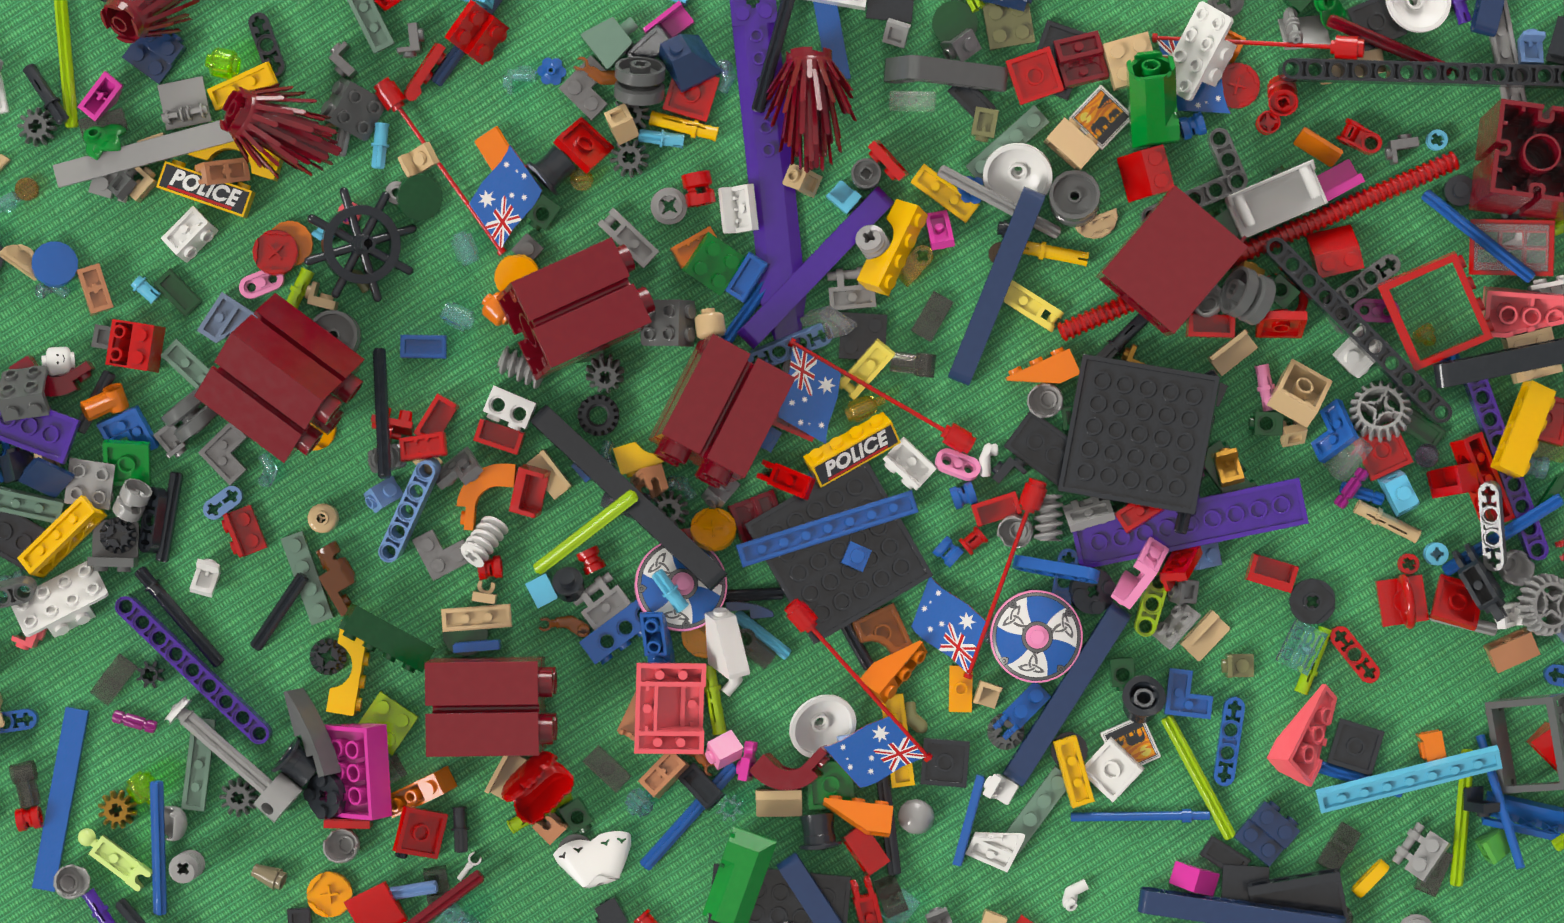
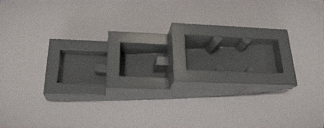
M304 688L283 692L295 737H302L306 756H313L318 778L341 772L327 729Z

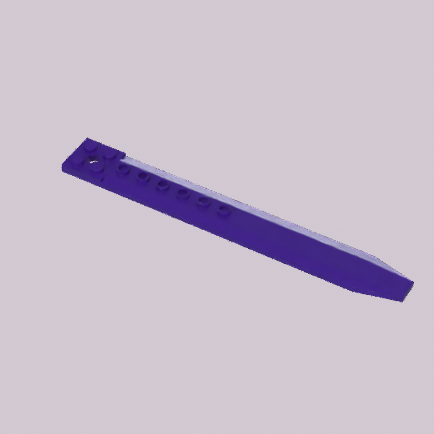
M730 0L748 184H754L759 230L753 231L755 254L770 264L758 282L760 284L764 281L760 294L766 289L760 301L763 306L803 264L796 191L782 184L791 164V146L787 147V143L783 144V150L779 153L785 115L782 111L786 95L773 127H771V122L777 106L770 113L768 119L764 120L777 90L771 100H767L764 113L752 110L753 100L777 17L776 0H760V3L756 4V8H751V5L747 4L746 0ZM781 53L775 71L774 79L783 66ZM806 295L771 331L774 341L802 330ZM797 338L795 342L800 344V338Z

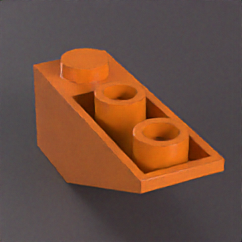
M1060 347L1050 352L1052 356L1043 360L1041 356L1030 361L1031 366L1022 370L1021 366L1008 371L1010 376L1005 379L1006 381L1060 384L1079 375L1080 370L1070 349L1064 351L1063 347Z
M918 641L874 662L860 679L885 704L888 699L894 697L899 686L909 679L914 668L924 661L928 652L923 642Z
M448 766L391 793V817L394 818L401 815L403 805L417 807L457 787Z
M829 795V798H824V807L864 834L882 837L890 836L893 806L888 805V802L875 801L874 804L865 803V799L852 798V801L842 800L843 797L837 795Z

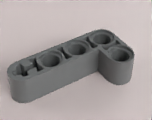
M1393 254L1385 255L1340 285L1335 291L1351 305L1376 288L1377 284L1386 281L1396 274L1401 267V262ZM1385 260L1393 262L1392 270L1387 269L1380 273L1378 269L1386 265ZM1367 272H1371L1375 276V282L1372 285L1367 284L1364 280ZM1348 285L1356 289L1354 298H1349L1345 293ZM1326 295L1321 302L1326 304L1327 300L1330 299V295ZM1339 307L1336 310L1337 319L1346 318L1347 313L1345 309ZM1325 315V317L1327 318V320L1329 321V323L1332 325V327L1334 328V330H1335L1337 333H1339V334H1344V333ZM1357 324L1353 326L1352 332L1356 329Z

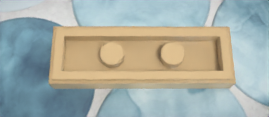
M511 604L441 609L443 632L512 627Z

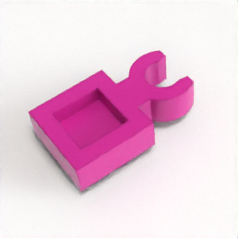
M745 741L744 755L736 766L737 780L752 781L753 775L749 770L756 762L755 754L758 742Z

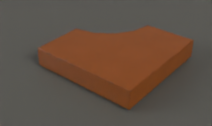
M894 603L852 622L860 643L868 641L877 642L886 647L890 654L912 644Z

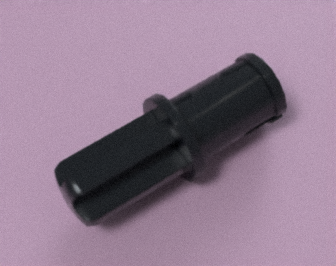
M467 806L452 807L453 828H451V831H454V851L464 853L468 851L467 830H470V827H467Z

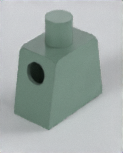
M611 17L583 32L581 37L607 70H612L616 62L634 45L629 35L639 27L631 17L620 25L614 17Z

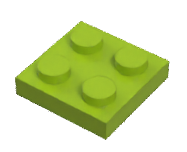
M380 691L359 723L387 724L388 753L393 755L419 716Z

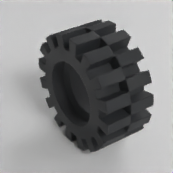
M599 394L593 395L583 400L578 408L577 418L585 432L593 436H604L611 433L617 427L620 418L619 408L611 398ZM597 406L605 408L608 414L607 420L599 425L594 424L590 419V411Z

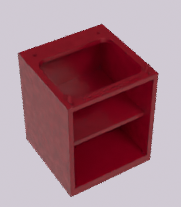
M1174 186L1162 197L1095 277L1165 336L1175 334L1248 248L1243 243L1247 237L1244 235L1241 240L1238 239L1182 190Z

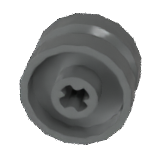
M636 56L620 59L615 64V78L617 81L614 85V97L622 103L635 106L660 103L664 100L665 96L663 81L665 80L666 65L657 59Z
M1079 170L1066 171L1057 176L1051 184L1049 192L1051 213L1057 221L1065 226L1080 227L1091 222L1097 215L1100 207V190L1095 179L1088 173Z
M1240 266L1225 281L1220 293L1219 308L1223 313L1231 317H1238L1240 321L1247 324H1258L1265 318L1273 304L1276 293L1275 282L1265 275L1257 274L1252 269Z
M328 310L318 314L313 319L315 323L330 334L333 331L337 332V339L354 352H357L362 336L358 322L352 316L337 310Z
M199 387L161 417V420L167 427L174 426L180 420L183 422L174 431V435L181 443L200 432L217 415L216 412L206 405L201 409L198 407L202 402L194 396Z

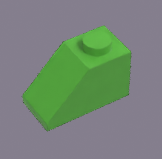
M1494 828L1474 839L1484 859L1493 865L1511 852L1503 829Z

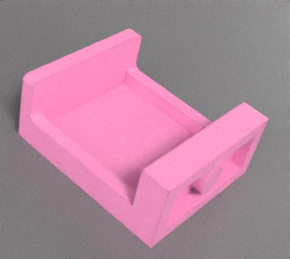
M1149 537L1133 566L1141 572L1138 576H1134L1125 570L1111 597L1120 605L1131 609L1157 575L1169 548L1154 538Z

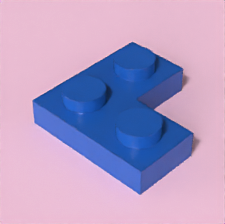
M1335 399L1319 411L1328 430L1312 441L1311 445L1319 462L1326 463L1359 438L1342 400Z
M138 405L101 420L96 424L104 439L119 440L127 436L129 441L150 442L151 450L156 449L160 445L153 436L154 433Z
M1169 668L1164 714L1211 719L1213 696L1190 693L1192 670Z

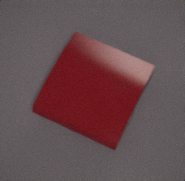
M1098 30L1053 41L1064 89L1109 78L1103 56L1104 49Z
M773 489L727 507L730 515L735 520L736 532L741 543L753 540L744 524L779 505Z

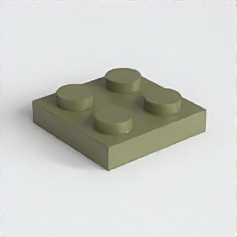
M985 3L983 14L989 50L1035 43L1029 3L1026 4L1024 12L992 3Z

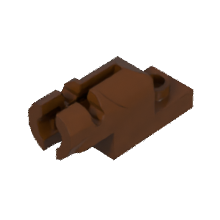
M333 541L316 551L323 570H327L326 573L318 578L341 617H343L352 602L348 595H343L341 591L356 583V575L346 557L336 559L341 549L337 542Z

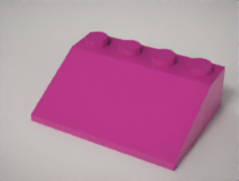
M324 724L341 772L336 773V775L343 782L346 791L343 794V801H346L345 808L336 817L377 820L392 816L387 724Z

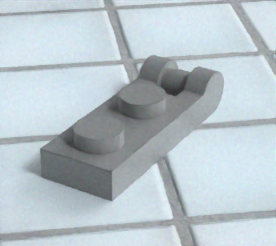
M612 208L608 212L609 215L604 220L601 219L597 224L619 245H626L633 259L645 268L659 251L618 211ZM617 220L621 225L614 231L611 225Z

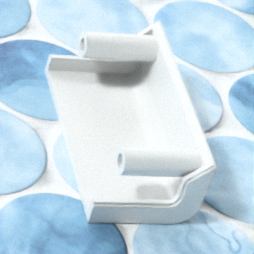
M1313 159L1225 197L1226 205L1241 239L1244 235L1250 237L1328 203L1315 173L1316 167Z

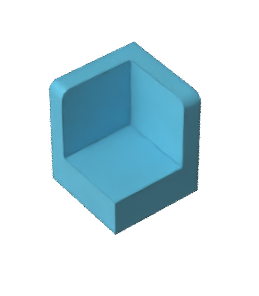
M839 181L831 192L826 195V198L847 215L860 201L862 196L843 181Z
M548 573L525 584L537 608L558 598Z

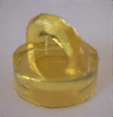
M577 168V171L570 176L571 185L578 191H586L593 184V175L591 172L586 174L581 168Z
M1426 323L1412 334V338L1416 343L1422 342L1426 346H1433L1436 343V337L1433 334L1435 328L1431 323Z

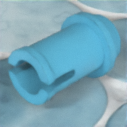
M138 276L131 284L134 288L133 291H137L150 304H153L161 293L146 281V277Z

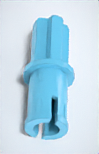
M375 123L374 142L371 143V146H373L371 166L375 169L385 168L386 151L389 148L387 141L390 124Z
M640 129L638 141L659 144L661 148L662 146H671L683 149L684 134L665 132L664 129L661 132Z
M663 569L653 573L652 579L663 592V598H667L677 613L684 610L689 603L677 589L678 585L672 583Z

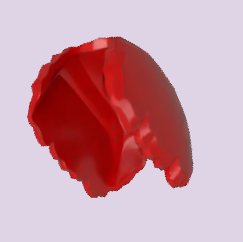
M543 751L539 756H532L526 760L503 786L501 793L503 800L514 802L517 817L523 823L527 822L533 825L542 820L545 814L557 807L564 796L572 791L574 786L573 775L556 761L558 757L551 752Z

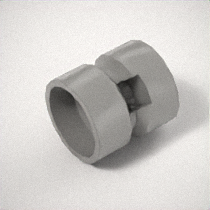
M131 478L124 481L119 493L120 495L117 496L112 510L117 517L124 521L137 522L140 520L145 506L152 495V490L145 482Z

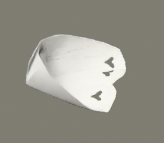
M612 831L600 834L592 841H571L559 847L553 856L557 863L583 888L608 884L618 880L621 876L631 848V834L623 831ZM617 838H626V840L621 844V842L617 840ZM609 839L607 846L601 844V842H606ZM580 847H583V849H581L579 853L576 850H574V848L579 849ZM566 852L565 859L559 858L560 855Z

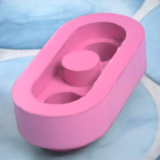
M261 270L244 277L240 281L239 290L244 297L255 299L280 289L284 284L285 277L284 275L277 276V281L271 283L269 280L271 275L265 274ZM251 283H254L256 286L253 292L248 290V286Z
M949 448L940 450L935 458V465L939 471L965 481L976 479L981 470L980 463L976 458ZM943 460H948L950 464L945 465ZM964 468H969L971 473L965 472Z

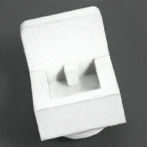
M197 559V568L190 585V592L212 598L221 574L220 565L211 559Z
M1506 602L1503 605L1508 617L1499 622L1495 620L1497 629H1507L1516 625H1522L1523 618L1518 617L1520 609L1516 608V606L1520 605V602Z
M993 774V776L987 778L983 785V788H985L983 795L1009 805L1019 785L1001 774Z

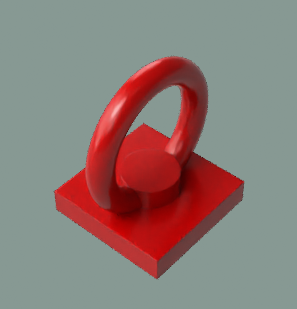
M1302 291L1298 294L1299 303L1295 311L1288 309L1269 311L1265 318L1256 325V338H1302L1308 320L1306 311L1308 297Z
M1401 574L1398 578L1375 581L1382 627L1404 624L1406 628L1413 629L1416 622L1429 620L1422 574L1412 576Z

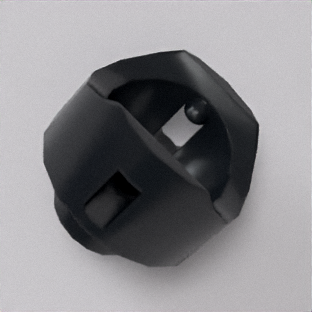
M1456 175L1448 179L1442 189L1443 197L1453 206H1465L1470 203L1472 180L1464 175Z
M573 567L562 568L555 573L552 580L553 588L562 601L574 602L581 597L585 584L579 570Z

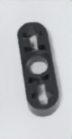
M254 13L250 16L248 25L262 64L270 62L272 66L271 59L267 58L265 60V56H271L277 52L278 56H273V58L281 66L278 67L277 73L273 72L276 78L281 77L286 71V64L270 19L263 13ZM257 18L265 20V23L262 24L264 32L269 31L270 34H264L257 38V34H261L260 29L257 26L254 27V24L257 23ZM264 39H271L274 46L272 50L268 52L262 50L261 43Z
M150 487L152 495L142 514L138 547L143 553L154 554L161 545L168 499L167 491L161 487ZM154 515L155 520H154V524L152 525V524H151V519H152V516Z

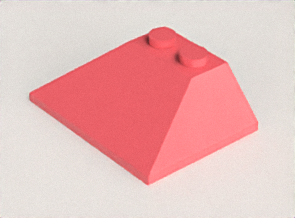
M706 663L636 664L634 754H704L703 711Z

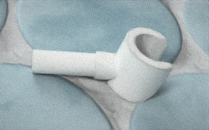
M475 852L469 854L468 863L457 876V879L462 881L473 866L481 863L482 857L477 863L471 862L470 857Z

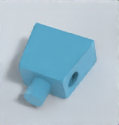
M1397 469L1377 479L1396 518L1417 508L1420 504L1406 474L1401 470Z

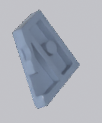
M221 292L197 331L215 343H219L228 338L231 332L251 314L256 318L258 317L254 315L253 311Z

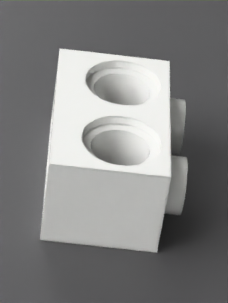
M493 385L483 411L488 413L487 418L496 422L503 419L509 422L508 427L521 431V428H528L538 404ZM498 398H501L505 403L504 409L500 412L495 411L493 408V402ZM519 407L524 408L526 411V417L521 421L514 417V411Z

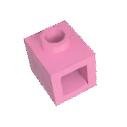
M732 730L708 741L705 755L708 762L714 764L717 770L740 759L743 746Z

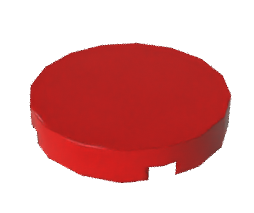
M1231 63L1226 66L1222 74V82L1228 107L1231 109H1241L1249 106L1259 94L1260 80L1258 74L1251 66L1243 63Z
M278 229L264 232L257 238L252 250L253 260L258 268L265 274L272 276L288 273L297 264L299 258V248L294 238L286 231Z

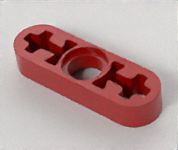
M1343 626L1333 627L1329 640L1357 676L1366 683L1377 681L1380 676L1379 667L1352 633ZM1336 631L1345 632L1343 637L1347 643L1351 640L1353 641V644L1348 645L1344 651L1341 649V647L1345 646L1342 641H1335ZM1352 648H1358L1361 652V656L1357 661H1351L1348 657V652ZM1365 658L1368 660L1364 662L1366 667L1374 668L1372 672L1374 676L1372 678L1363 676L1365 670L1362 666H1359L1358 669L1355 667L1361 664Z

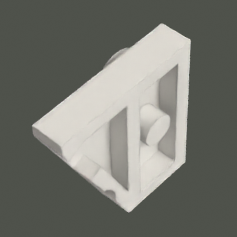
M975 832L965 854L1008 872L1024 841L1025 835L1022 833Z

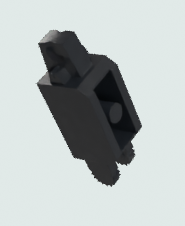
M1470 543L1464 545L1465 551L1472 561L1469 564L1466 563L1458 550L1453 551L1452 555L1460 568L1457 570L1458 575L1476 606L1481 611L1485 610L1487 614L1491 612L1497 622L1508 617L1503 607L1506 604L1504 600L1506 596L1493 573L1485 567L1483 557H1479Z

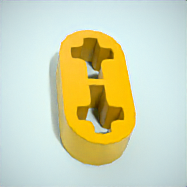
M1379 859L1353 885L1351 891L1357 897L1362 898L1387 873L1390 866L1382 859Z

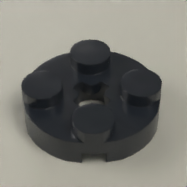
M1097 569L1100 571L1098 584L1070 581L1069 592L1072 599L1071 602L1077 610L1083 613L1101 614L1112 604L1113 598L1111 595L1116 584L1112 581L1110 575L1101 569ZM1095 585L1096 595L1089 597L1090 592L1087 589Z
M1310 578L1298 582L1293 587L1288 598L1291 613L1302 623L1313 625L1325 622L1331 617L1335 609V593L1326 582ZM1308 596H1317L1316 603L1318 605L1316 607L1312 605L1310 607L1307 606Z
M315 774L309 780L307 788L303 791L304 799L308 801L311 810L318 819L336 817L342 813L346 805V801H343V794L346 793L345 787L336 774L319 778L318 774Z

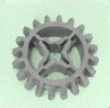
M1379 381V386H1375L1371 382L1369 389L1362 386V393L1356 392L1354 394L1356 399L1350 401L1352 407L1349 409V414L1352 415L1350 419L1352 424H1355V430H1361L1362 438L1369 434L1370 441L1374 437H1378V442L1381 443L1383 437H1386L1390 442L1392 434L1399 437V430H1407L1406 424L1411 423V418L1409 417L1412 415V409L1409 408L1411 401L1406 400V394L1404 392L1400 393L1401 390L1398 387L1392 389L1391 382L1387 386H1383V381ZM1374 398H1379L1377 401H1370ZM1389 399L1396 403L1400 412L1395 411V408L1388 405ZM1384 405V412L1382 411V414H1379L1377 418V411L1379 412ZM1361 411L1366 412L1367 415L1373 418L1372 424L1364 419ZM1384 422H1392L1388 425L1381 426Z
M1554 574L1535 575L1530 580L1524 582L1525 587L1520 588L1522 595L1516 597L1520 600V605L1516 606V608L1520 609L1518 617L1523 618L1521 624L1527 626V630L1536 635L1551 636L1558 634L1564 629V579L1558 578ZM1545 588L1549 589L1548 593L1544 591ZM1543 617H1546V622L1542 620Z

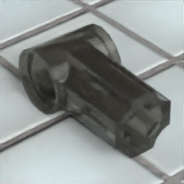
M895 352L894 357L891 359L890 371L934 378L937 355Z
M747 628L741 629L740 634L747 638V645L744 646L746 656L764 670L775 658L776 652L759 640L752 630Z
M34 760L11 764L9 766V773L12 783L16 785L20 807L26 808L41 804L36 781L38 779V772Z

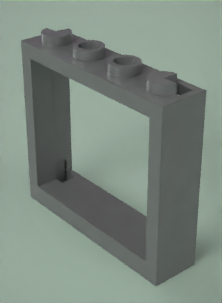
M1564 693L1500 698L1484 702L1489 726V737L1492 746L1497 745L1499 748L1503 769L1496 770L1502 793L1564 790ZM1546 704L1559 782L1517 784L1504 708Z

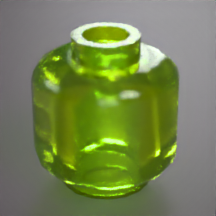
M217 47L211 54H207L205 66L208 67L211 76L231 79L234 75L239 74L241 58L238 57L234 50Z
M139 770L126 781L128 784L126 791L137 804L140 805L146 802L150 805V782L156 779L149 771L142 773Z

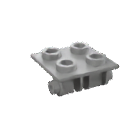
M1288 7L1283 13V19H1278L1283 42L1331 44L1328 30L1323 26L1320 15L1297 17V11L1292 7ZM1284 47L1285 50L1302 49L1299 47Z
M203 76L157 85L163 111L161 117L163 123H165L166 130L212 121Z
M70 458L68 471L75 475L66 486L64 503L73 504L83 495L87 497L94 508L110 510V504L114 500L112 489L116 464Z
M1183 603V605L1177 604L1172 608L1169 616L1157 625L1152 636L1171 650L1201 615L1186 603Z

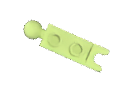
M89 828L82 829L79 832L78 841L80 844L93 847L89 852L90 856L124 880L135 891L140 892L144 886L139 881L138 876L142 874L145 877L152 876V869L138 861L107 836L102 835L98 840L96 839L95 832Z

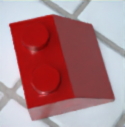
M1163 144L1116 158L1128 203L1167 193L1174 187Z
M1351 224L1307 234L1306 241L1313 270L1322 278L1365 268L1360 246Z

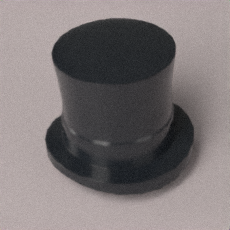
M554 145L537 163L528 162L526 164L532 176L555 196L558 195L556 189L561 183L577 171L571 160Z
M1138 675L1127 682L1122 692L1123 711L1127 718L1135 723L1141 724L1151 721L1164 708L1166 702V694L1162 685L1150 676Z
M296 736L271 771L275 773L280 770L302 788L317 770L313 756H306L305 749L299 744L301 738Z
M815 813L800 817L804 837L803 845H800L799 849L829 850L842 845V841H836L834 813Z

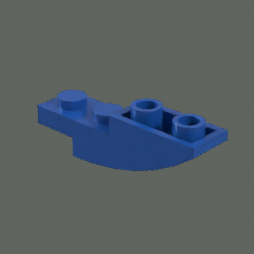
M640 612L644 653L648 657V663H676L671 634L667 627L664 613Z

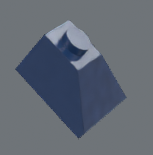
M679 34L660 43L659 58L666 65L667 71L681 93L722 73L699 35Z

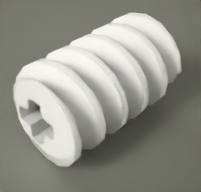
M483 517L475 530L466 539V543L462 544L461 553L463 557L475 567L484 566L483 561H487L489 559L488 554H492L494 552L493 548L498 547V541L503 540V535L508 533V527L495 517Z

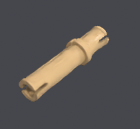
M1360 499L1353 509V513L1370 520L1371 524H1378L1413 543H1416L1421 535L1422 530L1383 512L1382 508H1375Z

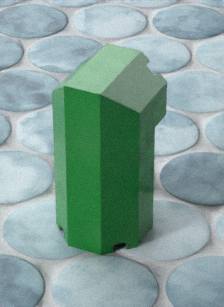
M1157 50L1139 52L1134 56L1132 62L1131 60L1126 62L1129 133L1132 148L1178 143L1180 141L1179 118L1177 119L1176 114L1178 112L1176 67L1173 56L1163 57L1162 52Z
M733 825L731 832L735 834L730 833L722 856V864L718 867L702 915L707 916V913L712 914L711 919L719 923H749L777 840Z

